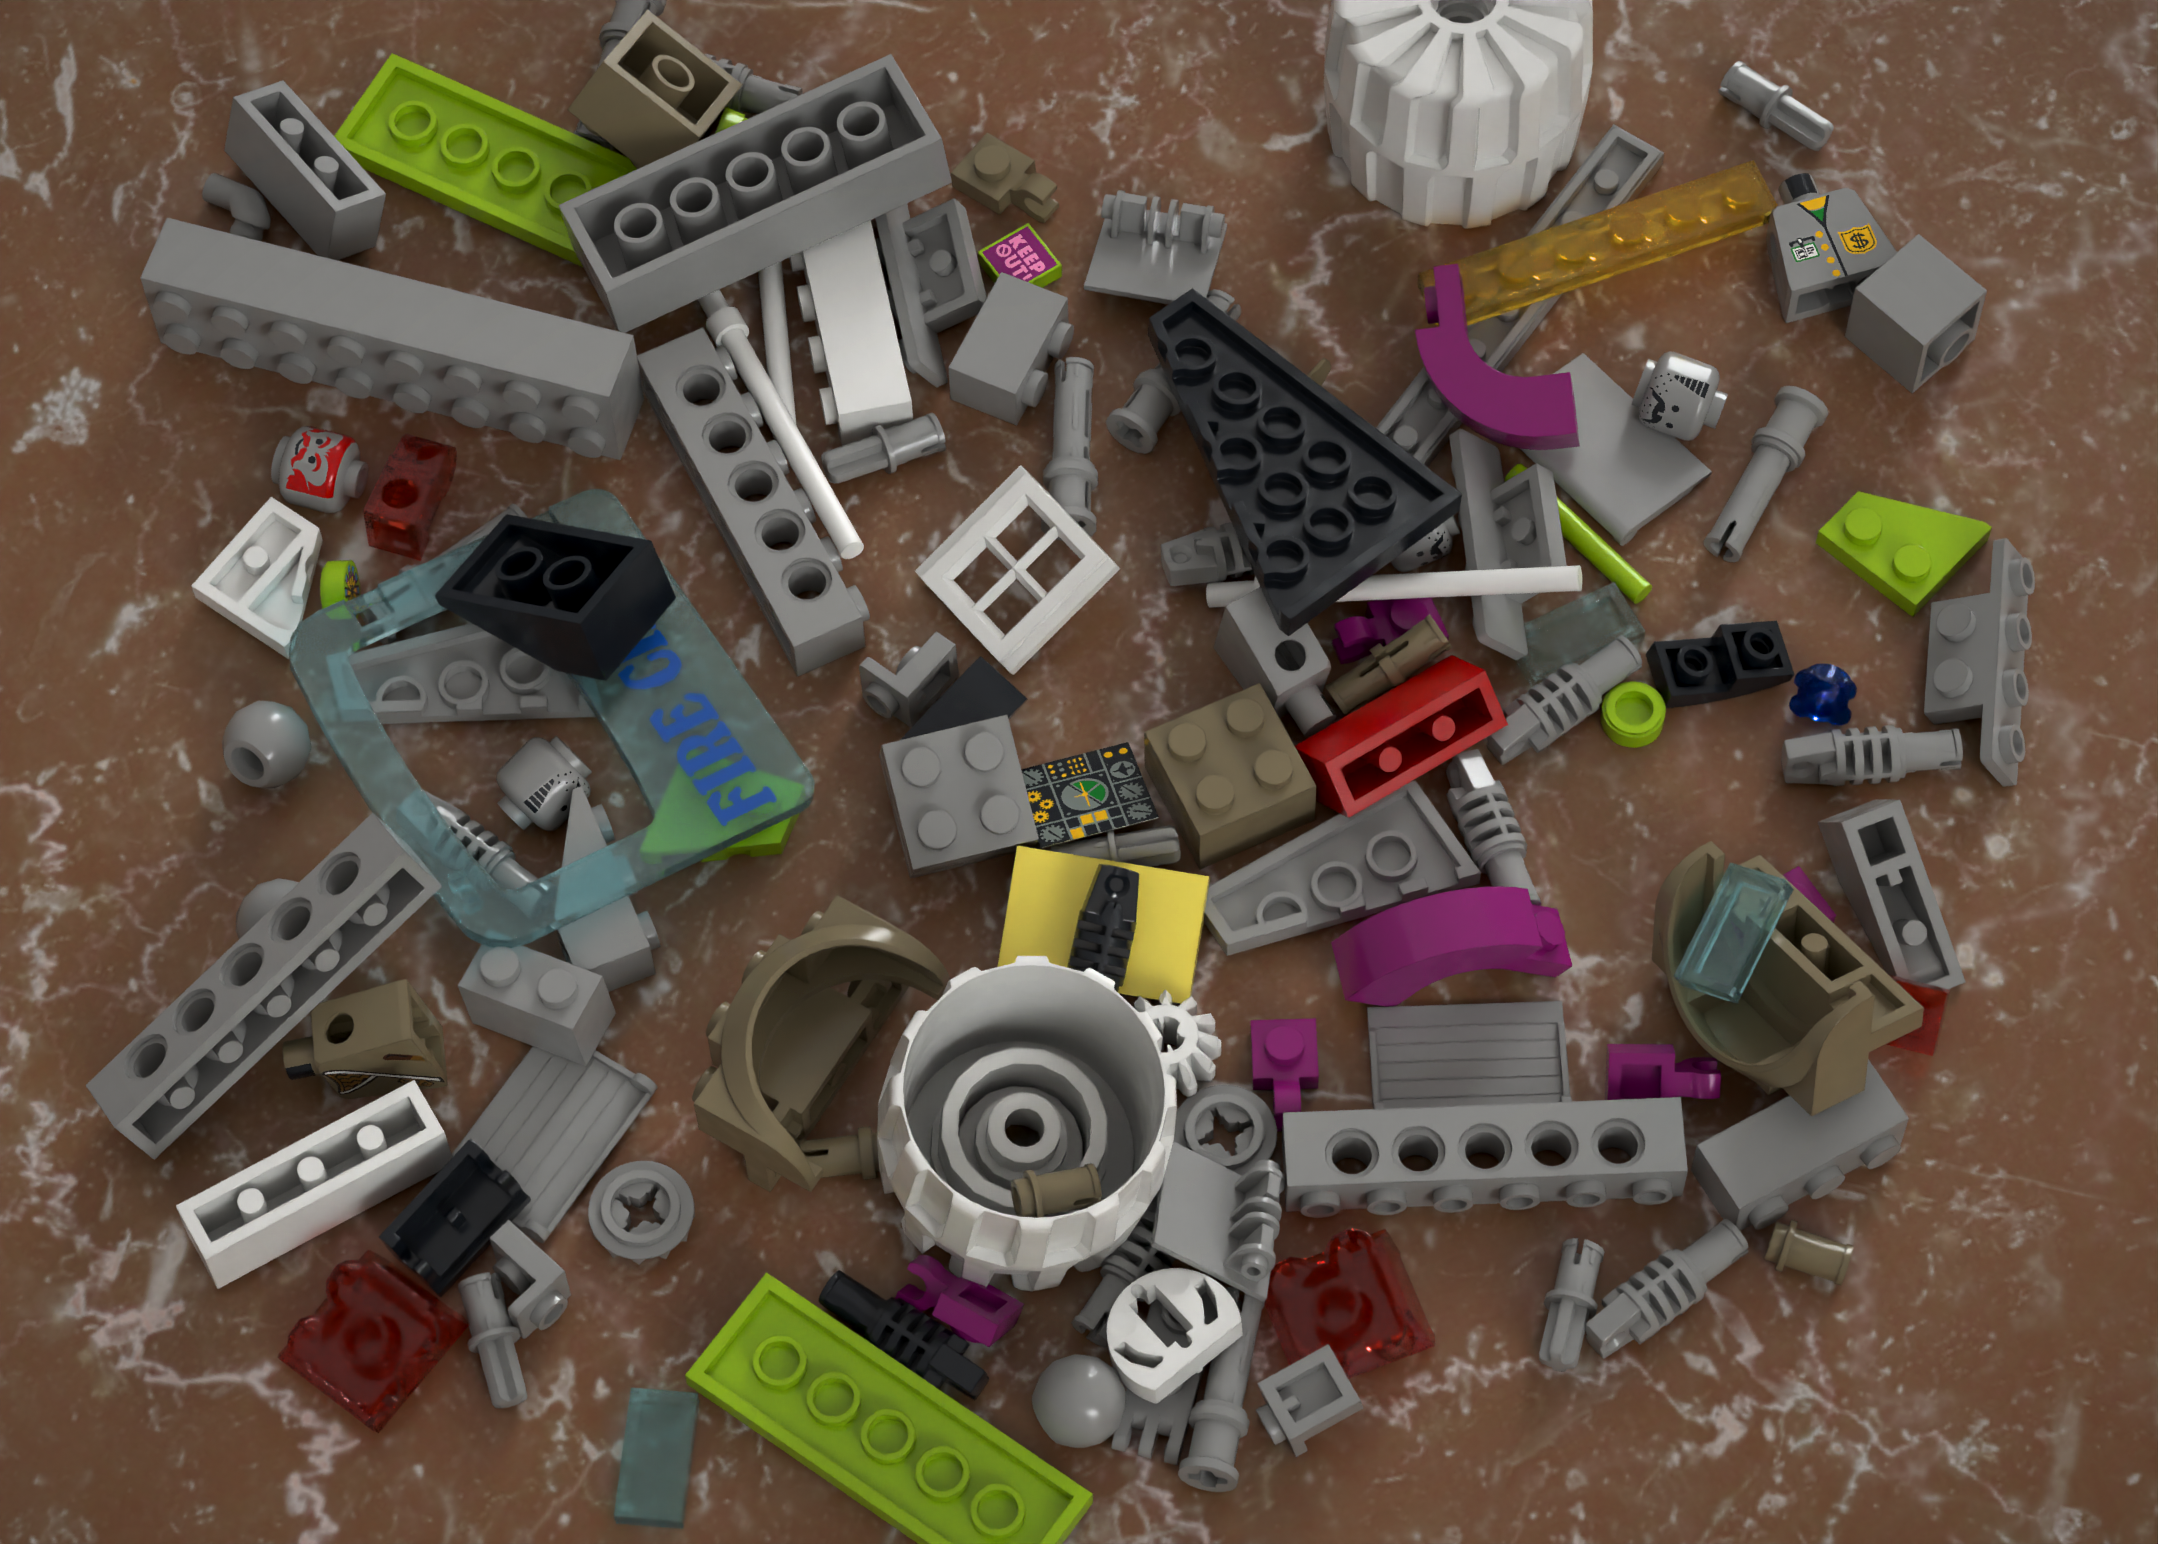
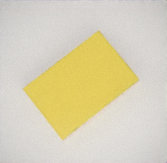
M1017 846L998 967L1015 963L1017 956H1047L1049 963L1067 967L1079 912L1082 909L1098 865H1113L1139 873L1137 924L1122 987L1119 986L1118 993L1159 1000L1160 994L1166 989L1171 994L1172 1002L1180 1004L1192 995L1210 876Z

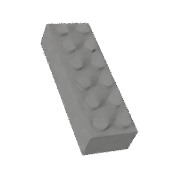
M889 54L560 204L559 208L577 257L619 332L626 333L952 183L942 138L892 54Z

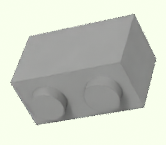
M1001 272L948 367L950 399L1017 426L1027 406L1036 407L1039 404L1048 382V373L1046 371L1053 358L1062 359L1071 344L1074 325L1069 324L1068 298Z
M488 933L458 984L472 1023L583 1066H587L616 1014L602 975Z

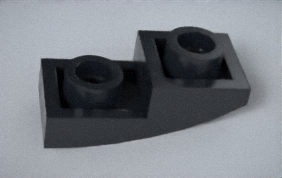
M1777 621L1721 624L1711 638L1655 641L1646 653L1656 689L1662 696L1666 708L1705 704L1751 694L1789 682L1795 675Z
M980 656L900 740L1003 715H1008L1010 720L1028 698Z

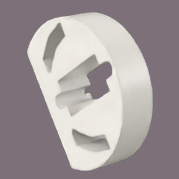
M1183 1268L1153 1271L1132 1282L1114 1302L1107 1322L1109 1355L1119 1379L1134 1394L1155 1404L1164 1399L1195 1373L1199 1374L1206 1364L1243 1336L1239 1309L1230 1293L1219 1282L1208 1275ZM1205 1292L1216 1307L1218 1318L1210 1324H1205L1203 1300L1200 1297ZM1137 1298L1144 1299L1148 1304L1157 1299L1187 1331L1188 1347L1182 1348L1176 1341L1167 1347L1137 1315L1139 1313ZM1127 1355L1138 1364L1131 1363L1124 1356Z

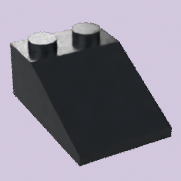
M508 514L502 518L435 594L440 606L552 669L606 681L676 599L651 540Z

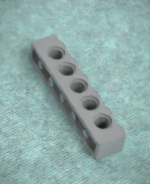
M702 327L637 355L643 392L797 677L866 647L863 622L869 620L870 615L865 600L856 585L846 588L838 572L843 570V566L837 549L829 536L819 539L812 523L816 522V516L811 502L801 487L793 491L785 475L789 474L790 471L784 453L775 439L766 442L760 432L759 427L763 426V420L758 406L749 392L742 395L738 392L733 380L737 379L736 369L726 348L723 345L714 348ZM701 399L714 400L712 403L702 406L693 404ZM728 446L740 448L733 453L718 452L720 449ZM753 494H763L767 496L766 498L755 502L744 500L746 497ZM779 542H789L794 544L792 547L786 550H774L770 548L772 545ZM804 591H817L821 593L813 599H800L796 597Z
M372 813L88 1082L86 1087L113 1127L155 1160L434 895L442 885L412 848L380 818Z
M1681 1097L1283 1113L1282 1154L1283 1171L1286 1177V1212L1301 1211L1303 1215L1313 1218L1333 1216L1343 1209H1367L1370 1213L1376 1215H1393L1404 1211L1407 1207L1434 1206L1438 1211L1454 1213L1468 1210L1473 1204L1500 1203L1506 1209L1524 1210L1535 1207L1540 1202L1566 1201L1574 1207H1593L1604 1203L1606 1199L1633 1198L1636 1203L1643 1205H1655L1665 1203L1671 1200L1672 1197L1682 1196L1688 1172ZM1607 1148H1620L1626 1151L1632 1159L1626 1163L1616 1164L1607 1161L1600 1152ZM1543 1150H1552L1562 1155L1566 1161L1558 1166H1546L1538 1162L1533 1155ZM1475 1153H1488L1494 1156L1499 1161V1164L1493 1168L1482 1169L1472 1165L1467 1158ZM1419 1155L1429 1159L1433 1166L1425 1171H1412L1406 1168L1401 1161L1408 1156ZM1344 1158H1355L1362 1161L1367 1168L1357 1174H1347L1340 1171L1335 1166V1163Z

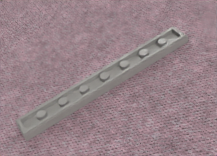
M1613 124L1466 312L1469 342L1476 354L1486 364L1500 372L1505 369L1663 165L1664 152ZM1423 367L1376 429L1428 468L1449 441V435L1455 432L1462 422L1443 404L1433 389L1425 367Z

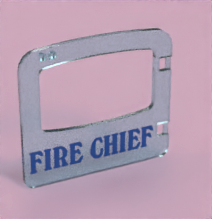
M602 489L583 491L550 506L548 511L531 518L646 539L620 501L612 493ZM487 535L377 584L378 588L347 602L343 599L315 612L300 622L290 639L289 664L291 671L328 742L372 813L380 818L412 848L442 885L433 897L461 931L470 939L488 947L504 946L514 948L531 943L802 812L809 807L814 797L815 781L812 774L661 560L660 562L676 599L656 621L655 625L645 634L606 681L566 673L615 745L636 781L654 820L646 828L517 889L500 887L473 858L439 814L386 734L363 693L348 660L355 651L447 610L438 604L435 594ZM384 602L391 614L362 627L355 615Z

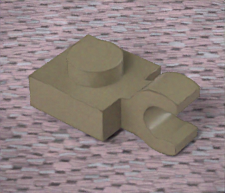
M986 133L951 172L952 187L999 215L1012 203L1025 211L1033 219L1045 223L1059 208V203L1050 198L1057 190V185L1048 177L1036 173L1035 160L989 133Z

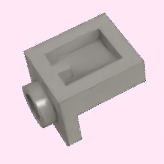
M936 631L922 647L914 646L905 654L898 665L896 675L872 658L867 657L859 665L864 700L879 715L885 718H891L894 715L912 728L959 676L956 644Z
M508 1220L490 1237L497 1262L493 1266V1270L500 1275L502 1282L509 1289L520 1295L509 1306L508 1313L512 1326L519 1328L521 1337L526 1339L537 1328L540 1330L547 1329L559 1319L568 1305L567 1299L571 1296L565 1270Z
M1329 1344L1257 1383L1266 1402L1265 1405L1256 1409L1264 1428L1274 1445L1287 1440L1296 1457L1308 1451L1304 1441L1364 1409L1360 1398Z

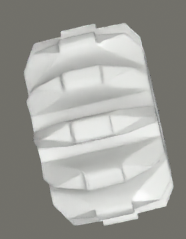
M1166 989L1160 994L1159 1005L1152 1006L1147 1000L1139 996L1134 1002V1008L1138 1012H1148L1163 1036L1161 1051L1164 1050V1043L1177 1046V1049L1173 1051L1171 1045H1168L1167 1052H1161L1166 1074L1176 1079V1089H1179L1186 1097L1195 1095L1197 1093L1196 1080L1211 1082L1216 1070V1065L1212 1060L1221 1056V1040L1212 1035L1215 1032V1019L1211 1013L1196 1015L1197 1002L1192 996L1184 1000L1179 1006L1172 1005L1171 994Z

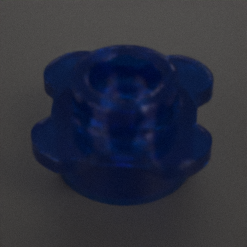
M1815 664L1796 673L1794 683L1798 687L1797 695L1792 696L1789 702V707L1794 714L1799 717H1808L1818 722H1829L1836 726L1845 725L1850 721L1852 711L1848 708L1849 700L1855 698L1857 687L1844 670L1831 664Z

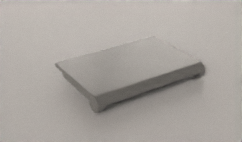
M1582 353L1553 373H1571L1580 447L1553 450H1521L1533 462L1552 471L1554 481L1600 523L1619 545L1624 546L1635 536L1640 528L1689 494L1696 485L1709 477L1712 471L1674 436L1642 424L1639 418L1640 408L1631 405L1633 398Z
M1562 1001L1367 1007L1373 1109L1572 1101L1569 1087Z
M532 1046L452 1153V1157L471 1138L502 1171L507 1170L519 1183L523 1191L531 1198V1201L513 1219L512 1223L527 1236L537 1242L544 1243L658 1087L644 1074H635L596 1050L587 1066H583Z

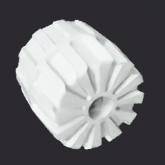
M1332 0L1325 36L1324 91L1327 128L1333 153L1335 156L1343 158L1351 172L1352 185L1369 201L1377 200L1400 213L1402 220L1426 227L1431 223L1462 225L1465 229L1491 225L1493 219L1517 209L1526 211L1545 197L1550 180L1557 171L1565 170L1570 162L1588 99L1593 65L1592 0Z
M1017 956L1015 963L984 971L972 967L950 979L942 997L928 1011L919 1010L915 1012L897 1044L878 1102L877 1146L879 1171L884 1194L895 1192L905 1211V1215L901 1219L904 1234L923 1254L936 1244L951 1254L949 1269L959 1278L962 1277L987 1287L994 1273L1011 1274L1013 1286L1020 1290L1037 1291L1058 1287L1067 1270L1073 1265L1080 1272L1100 1267L1101 1263L1126 1241L1162 1185L1172 1150L1177 1112L1176 1079L1166 1074L1161 1057L1163 1036L1148 1012H1138L1114 989L1115 981L1092 968L1082 972L1049 963L1047 956ZM1010 1125L1027 1126L1037 1131L1041 1140L1035 1145L1021 1147L1012 1143L1007 1138L1005 1130ZM1090 1163L1096 1167L1102 1191L1100 1202L1088 1208L1046 1215L1040 1218L1016 1216L1011 1195V1181L1023 1178L1025 1170L1032 1169L1036 1175L1083 1167L1085 1164Z

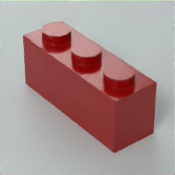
M1450 655L1295 745V748L1317 786L1316 801L1350 818L1507 726L1508 723L1486 671L1456 656Z

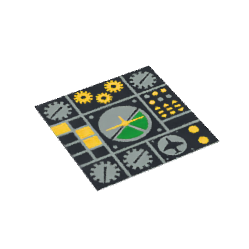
M1128 742L1021 769L1041 848L1159 818Z

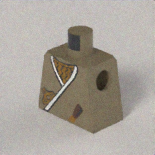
M407 979L319 1003L310 1012L312 1036L286 1041L282 1047L284 1066L291 1080L322 1074L337 1094L345 1099L385 1095L415 1080L420 1090L448 1086L443 1027Z

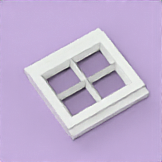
M1020 465L915 572L998 662L1014 675L1120 568L1039 482ZM1029 505L1045 521L1050 529L1017 561L996 537ZM1060 537L1081 560L1047 593L1026 569ZM987 547L1008 571L975 603L954 579ZM1017 579L1035 597L1038 603L1005 635L983 611Z

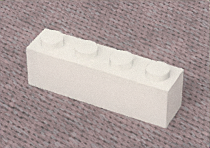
M871 220L789 257L792 272L804 270L807 285L797 286L803 322L815 320L818 336L808 337L813 370L815 374L826 372L829 387L819 389L825 424L837 423L843 446L872 436V429L880 425L887 429L913 421L912 400Z
M415 1080L185 1200L176 1205V1208L190 1240L217 1289L439 1172L450 1161L452 1155L444 1130Z

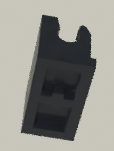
M470 1138L382 1232L379 1238L398 1261L441 1298L491 1244L490 1237L508 1220L512 1222L531 1201V1198L523 1191L519 1183L507 1170L502 1171L490 1159L488 1154Z

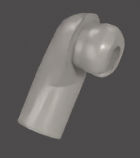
M212 173L208 177L202 191V198L204 201L230 211L232 217L236 218L230 228V234L262 241L264 229L268 230L271 223L264 197L257 190L217 173Z

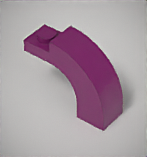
M1458 263L1433 266L1435 286L1424 287L1428 324L1439 323V327L1415 329V334L1427 376L1443 404L1464 425L1476 433L1506 446L1529 450L1580 447L1571 373L1518 377L1497 371L1486 364L1476 354L1469 342L1463 279Z
M1476 887L1418 898L1387 909L1362 921L1331 942L1345 1000L1385 1007L1397 1006L1429 984L1464 972L1483 969H1505L1556 978L1572 967L1565 939V931L1558 909L1532 904L1528 889L1518 887Z

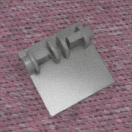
M1118 190L1116 195L1105 194L1101 217L1105 219L1084 283V290L1170 304L1193 288L1207 299L1227 230L1225 214L1215 213L1214 206L1208 205L1205 207L1183 203L1181 214L1178 215L1179 200L1175 199L1171 200L1168 213L1161 212V197L1158 196L1153 197L1150 210H1147L1146 196L1125 193L1123 190Z
M1173 1141L1168 1166L1158 1193L1151 1246L1264 1302L1268 1294L1270 1271L1274 1268L1276 1255L1273 1251L1274 1241L1279 1235V1221L1282 1215L1279 1194L1285 1189L1286 1177L1281 1172L1279 1164L1272 1160H1260L1242 1176Z

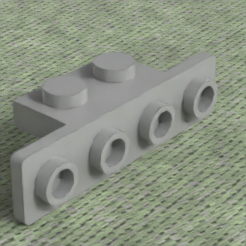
M955 198L913 218H910L907 204L875 218L879 232V238L875 240L881 263L887 269L891 288L887 290L890 308L894 316L899 320L903 338L898 341L902 361L911 373L920 374L936 388L948 383L937 333L977 315L987 299L967 211Z
M1461 428L1450 434L1451 468L1455 477L1456 489L1462 494L1458 520L1463 533L1467 563L1465 571L1567 566L1553 472L1536 463L1504 482L1500 452L1496 446ZM1539 593L1471 596L1474 614L1473 628L1478 641L1514 660H1519L1526 656L1528 648L1521 604Z
M2007 538L1993 541L1990 593L1931 602L1924 714L1934 725L1982 717L1980 760L2003 787L2017 785L2018 762H2022L2025 757V740L2020 729L2021 708L2027 704L2029 697L2028 683L2024 674L2025 650H2028L2032 643L2031 626L2027 618L2028 595H2031L2035 589V576L2030 561L2026 557L2023 558Z

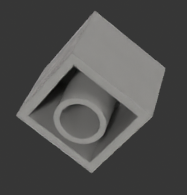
M1918 234L1855 288L1845 337L1908 391L1914 393L1941 368L1954 361L1965 347L1975 339L1987 290Z

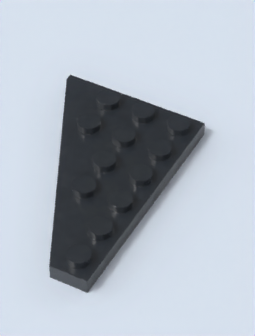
M1193 288L1149 318L1148 337L1275 621L1279 629L1287 636L1293 634L1460 511L1462 494Z

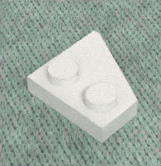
M270 497L191 585L195 598L289 659L296 647L323 541L319 527L273 497Z

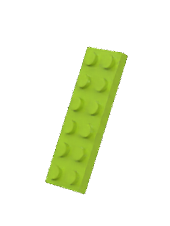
M391 53L334 135L363 169L581 267L583 266L572 247L559 205L637 170L626 156Z
M767 1272L685 1374L688 1386L918 1544H1063L1093 1504V1493Z

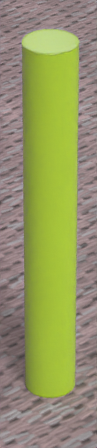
M1522 463L1517 464L1506 475L1505 482L1527 468ZM1557 497L1562 536L1634 604L1641 602L1650 593L1652 585Z

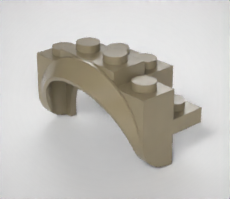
M1710 841L1685 857L1671 871L1660 888L1655 904L1652 961L1667 975L1670 991L1681 1018L1694 1038L1708 1053L1723 1064L1755 1081L1768 1095L1784 1089L1808 1114L1814 1116L1864 1091L1869 1052L1922 1027L1924 1007L1761 855L1724 871L1725 853ZM1733 924L1746 935L1745 952Z
M836 895L824 913L816 911L810 917L801 936L790 940L779 934L767 952L763 950L756 952L744 971L742 985L732 1003L723 1002L712 1015L706 1029V1036L708 1037L712 1065L718 1068L710 1066L702 1074L692 1095L699 1130L744 1154L748 1180L761 1188L771 1192L780 1177L783 1176L812 1192L822 1177L823 1170L806 1159L800 1149L799 1139H807L909 986L936 1000L942 997L950 980L944 965L925 945L905 931ZM851 982L847 996L831 988L835 985Z

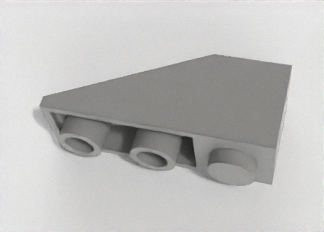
M582 786L572 791L554 922L560 948L566 962L602 975L608 992L656 974L651 950L659 948L661 945L648 911L636 914L629 896L638 893L626 859L623 857L614 861L606 843L615 840L604 807L600 804L591 808Z

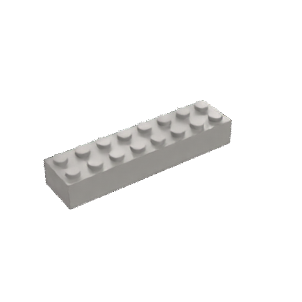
M166 218L140 277L160 342L179 353L191 355L199 352L222 358L237 368L251 369L258 367L280 373L288 380L300 384H308L311 381L336 387L341 392L354 398L363 399L371 396L395 402L399 407L413 413L430 411L453 417L456 421L468 427L482 428L488 426L508 431L517 438L530 443L547 441L567 446L577 454L589 458H597L602 455L621 460L644 401L634 335L171 218Z

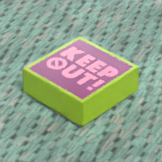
M1029 223L978 251V262L994 284L1001 272L1041 288L1062 277L1061 263Z

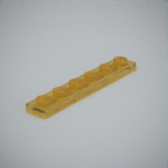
M1752 160L1444 265L1457 263L1459 265L1463 279L1468 326L1768 224L1771 211L1778 205L1755 161ZM1434 268L1418 273L1417 286L1424 301V287L1435 286Z

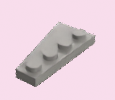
M472 623L326 660L342 725L603 717L593 678L556 671Z
M1413 780L1352 817L1347 818L1342 814H1338L1210 885L1203 922L1226 956L1379 913L1418 898L1480 884L1481 872L1418 783Z

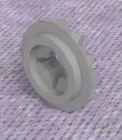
M1215 1085L1197 1091L1195 1095L1188 1097L1182 1103L1176 1113L1173 1141L1243 1176L1258 1161L1270 1160L1277 1144V1126L1267 1104L1253 1092L1233 1085ZM1214 1116H1216L1220 1125H1224L1228 1132L1240 1131L1241 1134L1235 1137V1155L1231 1156L1229 1151H1225L1220 1143L1212 1145L1206 1143L1213 1139Z
M634 1161L614 1168L598 1182L590 1197L588 1217L595 1240H598L613 1258L620 1256L631 1259L640 1265L645 1259L658 1256L667 1259L670 1251L681 1241L687 1242L689 1229L695 1217V1208L688 1184L675 1170L658 1162ZM655 1197L653 1204L654 1216L660 1221L661 1225L657 1222L652 1224L649 1221L643 1220L637 1227H633L629 1231L632 1220L630 1212L624 1207V1204L627 1206L632 1204L635 1207L641 1208L647 1201H652Z

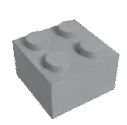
M1008 715L882 744L879 758L910 879L1016 853L1017 846L1034 848L1037 844L1039 837Z

